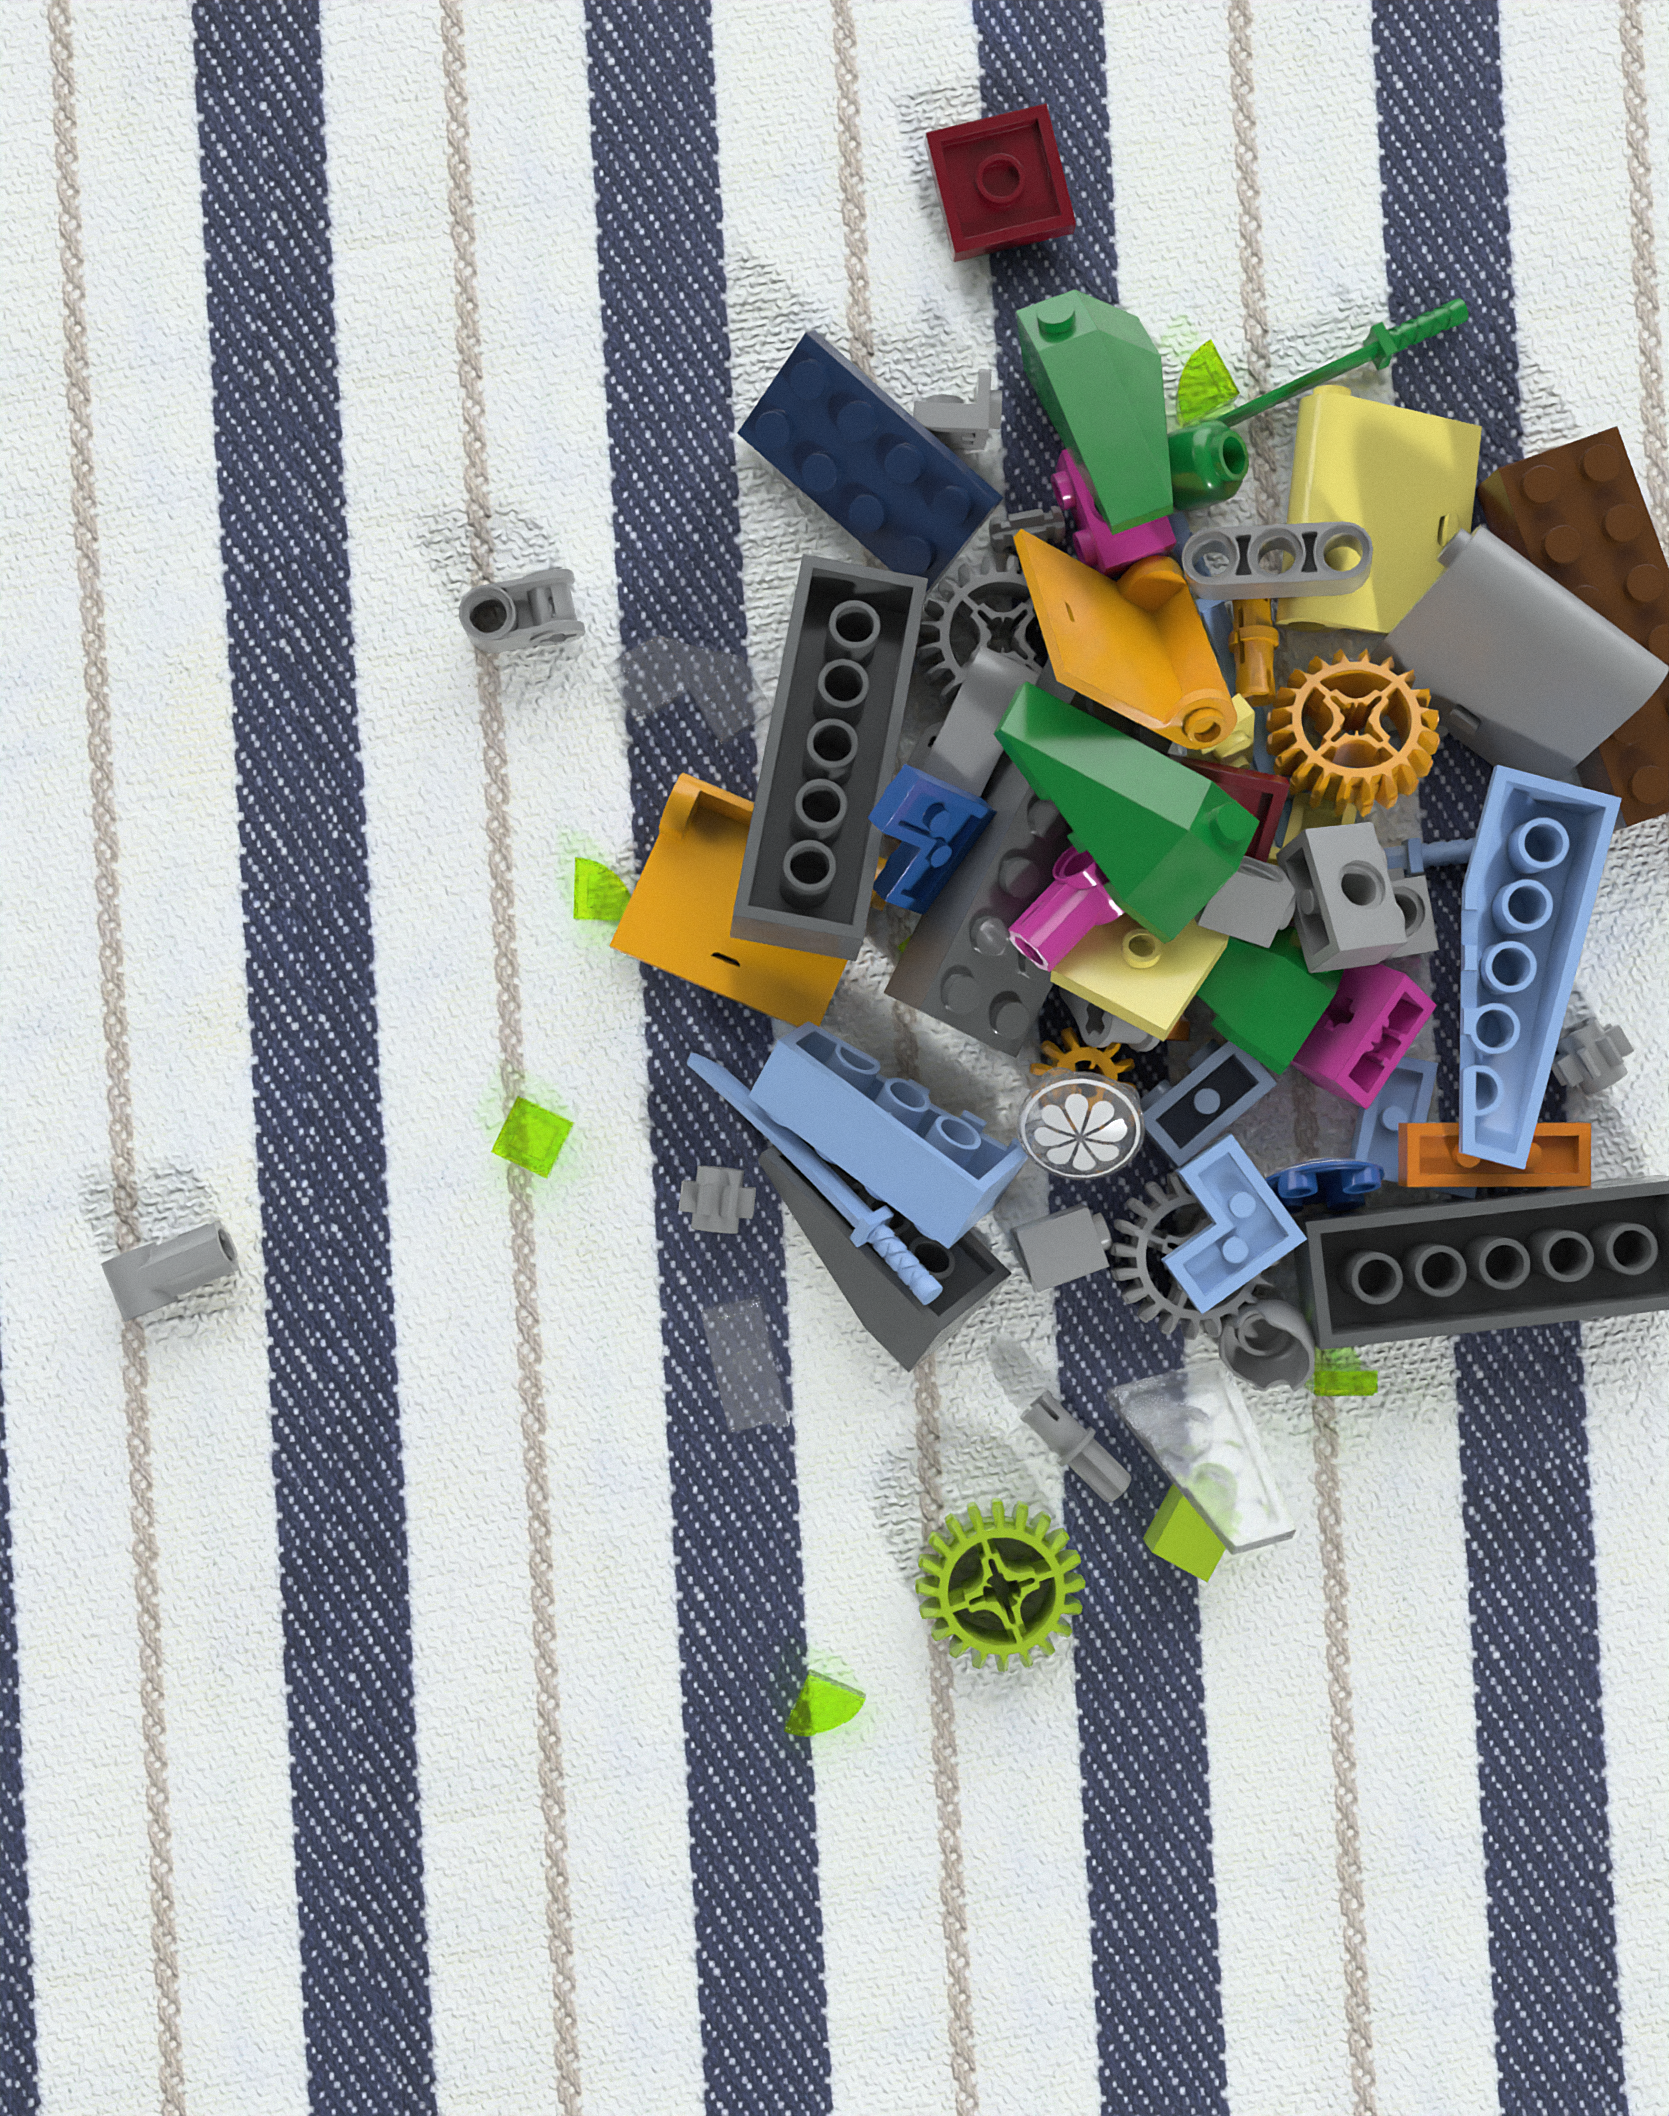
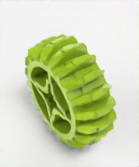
M993 1498L991 1500V1516L987 1517L981 1516L976 1502L968 1503L966 1507L971 1522L963 1526L957 1516L952 1513L948 1514L945 1517V1523L952 1536L948 1539L934 1531L928 1536V1543L940 1555L927 1553L920 1554L918 1557V1567L924 1572L932 1574L931 1576L915 1580L916 1593L931 1597L919 1605L921 1618L929 1620L939 1618L930 1629L931 1636L935 1641L944 1640L953 1635L948 1647L949 1654L952 1657L958 1658L969 1647H972L971 1662L974 1668L981 1669L986 1663L988 1654H995L998 1671L1005 1672L1009 1667L1008 1655L1018 1653L1022 1665L1030 1668L1033 1665L1030 1648L1038 1644L1041 1651L1047 1656L1055 1652V1647L1048 1636L1051 1631L1061 1637H1070L1072 1628L1061 1614L1079 1615L1082 1612L1081 1602L1075 1597L1068 1595V1593L1078 1592L1085 1588V1580L1082 1575L1068 1572L1081 1563V1558L1077 1550L1067 1549L1060 1551L1070 1539L1064 1528L1055 1529L1046 1534L1050 1527L1051 1518L1045 1511L1036 1514L1028 1524L1026 1522L1029 1508L1024 1501H1017L1013 1507L1011 1517L1005 1516V1509L1001 1498ZM993 1538L1020 1540L1035 1548L1043 1558L1032 1562L1028 1556L1015 1560L1006 1558L997 1549ZM976 1545L980 1558L977 1570L968 1578L960 1580L961 1587L948 1591L950 1576L955 1564L968 1549ZM989 1559L995 1561L998 1572L1003 1574L1006 1581L1015 1580V1583L1007 1582L1010 1589L1006 1593L1011 1606L1009 1609L1004 1607L1001 1595H997L991 1585L989 1577L993 1576L988 1562ZM1050 1578L1048 1592L1043 1604L1030 1619L1023 1623L1020 1612L1022 1600L1027 1594L1040 1588V1581ZM964 1608H968L970 1613L979 1610L992 1611L1000 1617L1005 1629L993 1630L979 1627L966 1620L958 1611Z

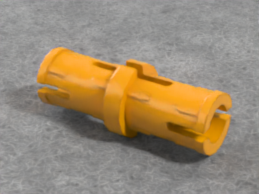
M1271 598L1232 600L1234 621L1233 631L1228 635V648L1231 653H1234L1236 669L1235 695L1240 693L1251 707L1266 706L1277 699L1273 661L1274 651L1279 647V634L1272 624Z

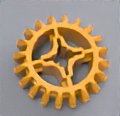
M1340 648L1333 655L1331 666L1316 655L1309 662L1307 673L1295 668L1294 672L1289 675L1287 688L1280 687L1277 690V699L1272 704L1274 709L1268 713L1265 725L1267 732L1271 733L1268 735L1265 745L1267 754L1278 756L1273 766L1275 775H1292L1289 782L1291 795L1300 793L1305 789L1311 791L1309 804L1312 809L1321 805L1323 798L1333 801V810L1336 817L1345 812L1347 803H1354L1358 812L1364 817L1371 812L1374 800L1388 811L1390 807L1395 805L1398 793L1409 797L1417 788L1418 778L1428 775L1433 764L1431 755L1436 753L1440 743L1439 734L1434 732L1439 722L1438 710L1427 708L1431 699L1430 688L1411 690L1416 679L1414 669L1397 676L1392 672L1395 664L1392 656L1384 660L1381 666L1370 663L1371 657L1367 648L1359 654L1357 662H1349L1347 656ZM1306 715L1316 722L1315 730L1323 737L1320 748L1317 751L1309 744L1303 731L1302 719ZM1386 715L1392 720L1401 740V750L1399 752L1388 743L1390 736L1381 727ZM1365 727L1363 735L1359 736L1358 732ZM1341 730H1345L1346 733L1339 738ZM1349 730L1356 731L1355 735H1349Z

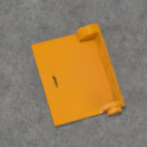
M1020 529L1013 537L1058 682L1188 749L1199 750L1213 747L1224 741L1232 733L1237 723V712L1182 570L1176 561L1159 555L1143 558L1134 563L1116 582L1025 530Z
M683 772L668 798L659 824V836L609 945L610 948L796 1028L808 1021L820 1027L848 960L730 937L732 916L754 802ZM880 856L878 857L874 881L887 862V859ZM872 890L869 911L871 907L883 911L886 901ZM714 954L722 955V956H724V957H726V958H729V959H731V960H733V961H736L738 964H736V963H734V962H732V961H729V960H727V959H725V958H722V957H720V956H712V955H714Z

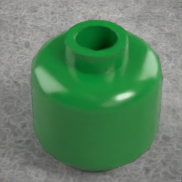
M1206 420L1167 434L1173 507L1175 509L1191 512L1225 502L1237 494L1249 467L1248 451L1242 437L1238 433L1232 431L1223 422Z

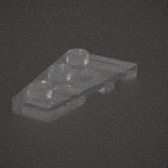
M1220 1358L1107 1389L1105 1398L1231 1555L1293 1538L1297 1530L1234 1376Z

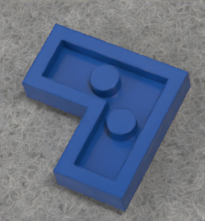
M904 764L894 780L886 787L883 796L868 816V819L882 833L902 840L899 847L889 856L885 867L874 881L873 890L886 902L924 915L997 811L982 798Z

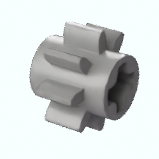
M1590 1017L1560 1032L1557 1044L1559 1054L1554 1056L1551 1069L1561 1086L1567 1084L1569 1088H1572L1579 1084L1584 1094H1593L1615 1084L1626 1076L1628 1071L1623 1064L1624 1060L1622 1057L1634 1052V1049L1620 1025L1612 1027L1610 1023L1602 1027L1596 1017Z
M698 1165L696 1181H682L679 1211L693 1212L692 1229L717 1233H738L739 1218L752 1219L756 1188L743 1186L744 1170Z

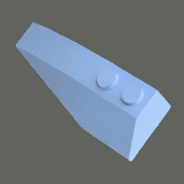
M1496 765L1493 769L1462 886L1459 1153L1518 1169H1525L1622 799L1620 797L1501 765Z

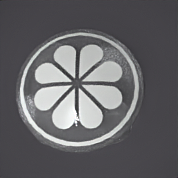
M1064 1067L1052 1068L1042 1075L1040 1084L1035 1086L1025 1097L1017 1115V1135L1027 1156L1045 1171L1073 1180L1097 1179L1119 1171L1136 1156L1145 1135V1119L1140 1106V1097L1132 1086L1119 1083L1100 1074L1073 1072Z

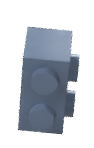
M1214 1038L1211 1039L1185 1062L1192 1071L1175 1087H1172L1166 1079L1163 1080L1137 1103L1144 1111L1138 1117L1140 1130L1175 1170L1277 1085V1082L1255 1058L1230 1041L1221 1047Z

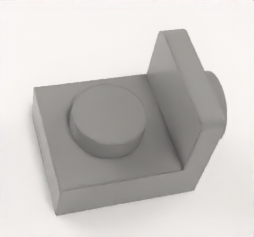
M979 369L974 404H964L962 398L954 395H933L928 397L926 401H914L913 417L948 448L984 450L989 429H1000L1002 390H991L992 369Z

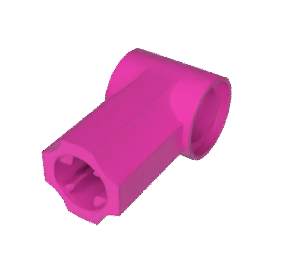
M1074 846L1068 848L1055 862L1052 870L1055 881L1008 929L1011 935L1009 939L1020 953L1030 959L1038 968L1048 972L1066 956L1094 925L1109 923L1125 912L1115 904L1103 886L1109 879L1088 850L1079 854Z

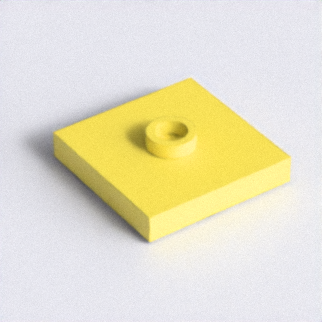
M1124 912L1120 917L1109 923L1094 925L1051 970L1050 981L1164 1042L1227 947L1229 935L1198 926L1193 918L1172 941L1164 944Z

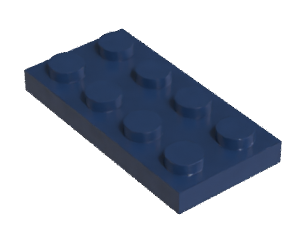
M816 330L806 332L737 432L740 437L891 571L927 578L925 596L932 591L1004 499L1001 494Z

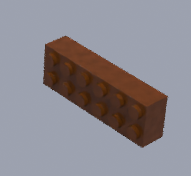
M1618 426L1497 468L1475 489L1491 533L1669 666V568ZM1669 671L1663 682L1646 703L1575 767L1583 788L1622 798L1613 832L1669 813Z

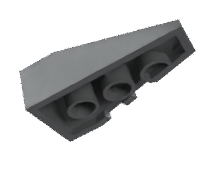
M802 1139L817 1154L814 1147ZM775 1145L771 1146L760 1155L758 1159L760 1165L864 1328L908 1373L941 1347L1012 1274L969 1230L947 1249L937 1240L930 1239L920 1233L911 1220L887 1202L880 1201L871 1196L862 1183L837 1164L830 1163L821 1158L873 1212L886 1205L894 1213L888 1224L889 1228L907 1246L906 1249L910 1250L919 1260V1264H922L929 1271V1275H932L943 1287L942 1292L936 1299L929 1304L923 1305L913 1294L912 1290L909 1289V1285H906L899 1278L897 1272L893 1271L890 1265L885 1262V1258L881 1257L873 1248L872 1243L868 1241L858 1248L849 1238L855 1227Z

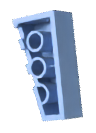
M809 1021L779 1039L748 1098L763 1108L768 1117L775 1123L788 1127L812 1145L821 1158L830 1163L837 1164L862 1183L871 1196L880 1201L887 1202L911 1220L920 1233L930 1239L937 1240L947 1249L1000 1202L1030 1155L1025 1143L1016 1138H1013L1009 1146H1006L983 1133L982 1131L987 1122L964 1109L961 1116L957 1118L930 1103L928 1096L931 1090L914 1080L888 1079L879 1074L880 1061Z

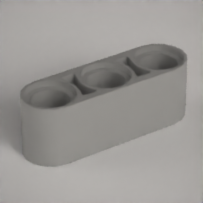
M1344 521L1213 527L1199 530L1192 535L1183 547L1181 559L1187 585L1195 595L1202 599L1236 600L1337 596L1353 593L1364 585L1371 570L1373 546L1371 538L1364 528L1355 523ZM1342 546L1355 550L1361 559L1357 566L1343 572L1335 571L1324 561L1328 552ZM1272 550H1285L1295 559L1294 564L1284 573L1270 574L1259 565L1262 557ZM1208 553H1221L1230 561L1226 570L1218 576H1202L1195 570V565L1199 558Z
M981 645L921 771L980 797L1004 749L993 733L1019 685L1026 681L1035 685L1039 673Z

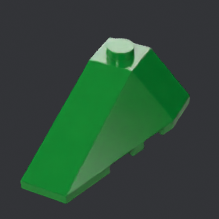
M1076 289L1017 310L1016 317L1023 369L1112 535L1174 513L1161 355L1140 319L1133 314Z
M1027 681L1017 688L993 733L1037 796L1042 800H1052L1073 829L1067 837L1079 854L1088 850L1109 879L1103 887L1115 904L1164 944L1172 941L1237 872L1260 822L1213 781Z
M1287 925L1285 929L1277 930L1269 948L1229 936L1227 947L1196 992V995L1218 1015L1211 1025L1231 1043L1278 1075H1281L1336 994L1344 969L1309 973L1297 929Z

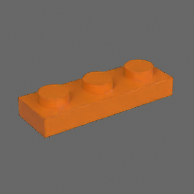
M1459 1122L1398 1123V1186H1591V1123L1537 1122L1525 1169H1518L1459 1153Z

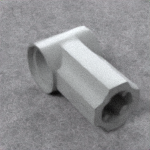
M220 1221L205 1224L160 1245H156V1242H153L101 1263L124 1322L179 1300L177 1295L240 1270L237 1259L238 1252L234 1242Z

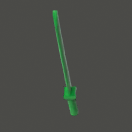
M1457 298L1433 309L1434 311H1428L1417 316L1416 319L1407 320L1398 327L1394 326L1386 329L1383 322L1371 326L1368 337L1362 342L1364 347L1288 382L1213 420L1223 422L1230 428L1367 362L1372 361L1377 371L1389 366L1390 360L1395 353L1408 348L1411 344L1413 346L1420 343L1427 337L1431 338L1441 333L1440 331H1446L1468 320L1467 306L1461 298Z

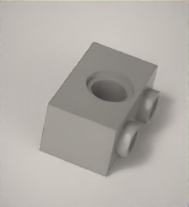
M1373 822L1304 829L1275 854L1279 867L1283 869L1295 889L1296 905L1293 918L1309 973L1376 965L1408 943L1405 933L1404 914L1396 903L1387 872L1386 853L1379 845Z

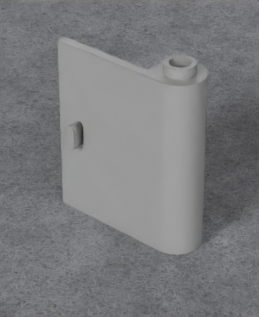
M1479 525L1471 534L1463 528L1457 531L1436 559V561L1444 566L1436 581L1370 654V663L1381 666L1384 660L1392 656L1395 663L1392 672L1397 676L1414 669L1416 679L1411 690L1430 688L1431 699L1427 708L1438 710V725L1448 728V732L1492 766L1501 765L1560 781L1638 711L1657 690L1669 671L1668 665L1482 525Z

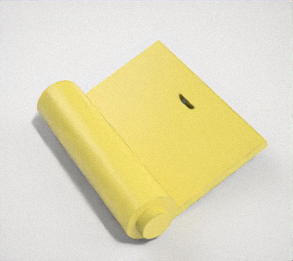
M1340 385L1318 386L1314 388L1312 395L1303 397L1299 402L1286 524L1341 521L1355 523L1364 528L1371 538L1373 546L1372 564L1368 579L1361 588L1353 593L1337 596L1278 598L1276 626L1303 633H1326L1346 628L1387 636L1436 581L1444 568L1436 559L1460 528H1463L1469 534L1471 533L1482 426L1353 397L1349 388ZM1343 546L1334 548L1324 558V561L1330 568L1342 572L1351 570L1361 560L1355 550ZM1283 550L1281 573L1290 569L1295 562L1293 556Z

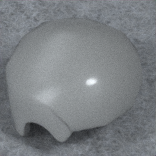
M1260 1299L1258 1305L1242 1303L1238 1307L1240 1311L1239 1317L1231 1318L1230 1315H1225L1221 1323L1222 1333L1218 1337L1219 1357L1233 1376L1254 1384L1261 1392L1267 1391L1273 1385L1283 1383L1290 1385L1293 1391H1297L1303 1387L1314 1373L1315 1339L1307 1319L1297 1308L1282 1300Z

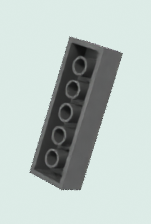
M808 554L802 555L732 916L731 938L851 961L857 960L864 941L883 834L868 819V816L883 796L886 787L892 782L926 594L927 578Z
M1050 657L1048 658L1035 684L1036 687L1155 751L1168 753L1173 741L1058 682ZM1003 749L980 796L997 813L924 915H921L885 988L884 994L988 1046L1017 1058L1053 982L1050 981L1051 971L1048 972L1038 968L1014 946L1009 939L1011 935L1008 929L1055 881L1052 873L1053 867L1058 858L1068 848L1073 846L1067 837L1073 829L1052 800H1042L1037 796Z
M1666 1175L1591 1182V1186H1557L1478 1195L1475 1198L1461 1197L1292 1217L1307 1238L1294 1248L1300 1309L1312 1329L1315 1347L1320 1350L1669 1310V1176Z

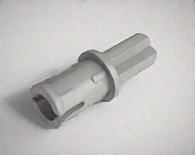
M1046 1390L1030 1404L1032 1409H1026L1020 1416V1419L1027 1423L1059 1455L1056 1462L1060 1466L1068 1464L1105 1502H1113L1129 1487L1132 1480L1130 1474L1093 1438L1096 1431L1092 1427L1084 1429L1052 1396L1053 1394Z

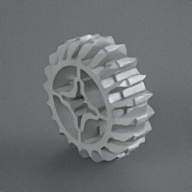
M1015 555L1008 557L1004 572L996 571V564L992 556L983 557L981 563L982 576L980 577L976 576L972 567L967 563L960 565L958 568V578L962 588L952 580L943 578L938 584V591L946 602L928 598L924 604V611L936 621L920 622L918 636L935 643L920 647L917 650V659L919 662L924 663L938 662V665L925 673L924 680L927 685H936L945 679L949 684L942 690L939 696V701L943 705L951 703L956 697L980 646L988 647L992 636L991 630H996L999 636L1000 630H1005L1009 633L1019 623L1009 646L1011 652L1005 653L1003 647L999 654L1038 672V678L1043 670L1033 660L1036 654L1026 642L1025 633L1030 629L1037 615L1025 576L1017 574L1019 560ZM1000 595L1013 597L1024 603H1021L1010 612L1000 613L993 611L984 603L978 606L974 601L983 597ZM958 614L968 623L966 629L975 639L977 646L971 653L969 660L961 668L953 656L949 639L950 626Z
M1170 1172L1167 1174V1184L1170 1193L1164 1194L1156 1182L1149 1181L1144 1185L1147 1195L1152 1200L1148 1207L1133 1197L1127 1200L1126 1206L1129 1210L1139 1215L1134 1225L1124 1219L1115 1220L1114 1228L1130 1235L1128 1244L1116 1242L1109 1249V1253L1112 1255L1128 1257V1264L1116 1266L1111 1270V1275L1116 1281L1134 1280V1283L1126 1287L1120 1296L1127 1304L1137 1302L1143 1297L1146 1298L1137 1312V1317L1143 1322L1147 1323L1162 1311L1158 1322V1329L1162 1333L1170 1335L1175 1330L1179 1319H1181L1183 1336L1188 1340H1195L1199 1333L1200 1320H1203L1208 1334L1216 1338L1222 1333L1221 1316L1227 1314L1231 1318L1239 1317L1240 1311L1238 1307L1245 1302L1249 1305H1258L1260 1299L1251 1294L1255 1286L1258 1285L1264 1289L1273 1290L1276 1281L1259 1273L1203 1314L1199 1313L1193 1304H1186L1188 1297L1171 1273L1168 1282L1172 1285L1167 1298H1164L1158 1292L1150 1279L1146 1266L1147 1246L1168 1255L1174 1250L1167 1247L1169 1242L1182 1245L1212 1223L1202 1208L1199 1216L1194 1215L1188 1227L1182 1232L1171 1234L1154 1228L1170 1211L1186 1204L1198 1203L1190 1190L1186 1189L1185 1183L1177 1172ZM1281 1258L1270 1266L1279 1265Z

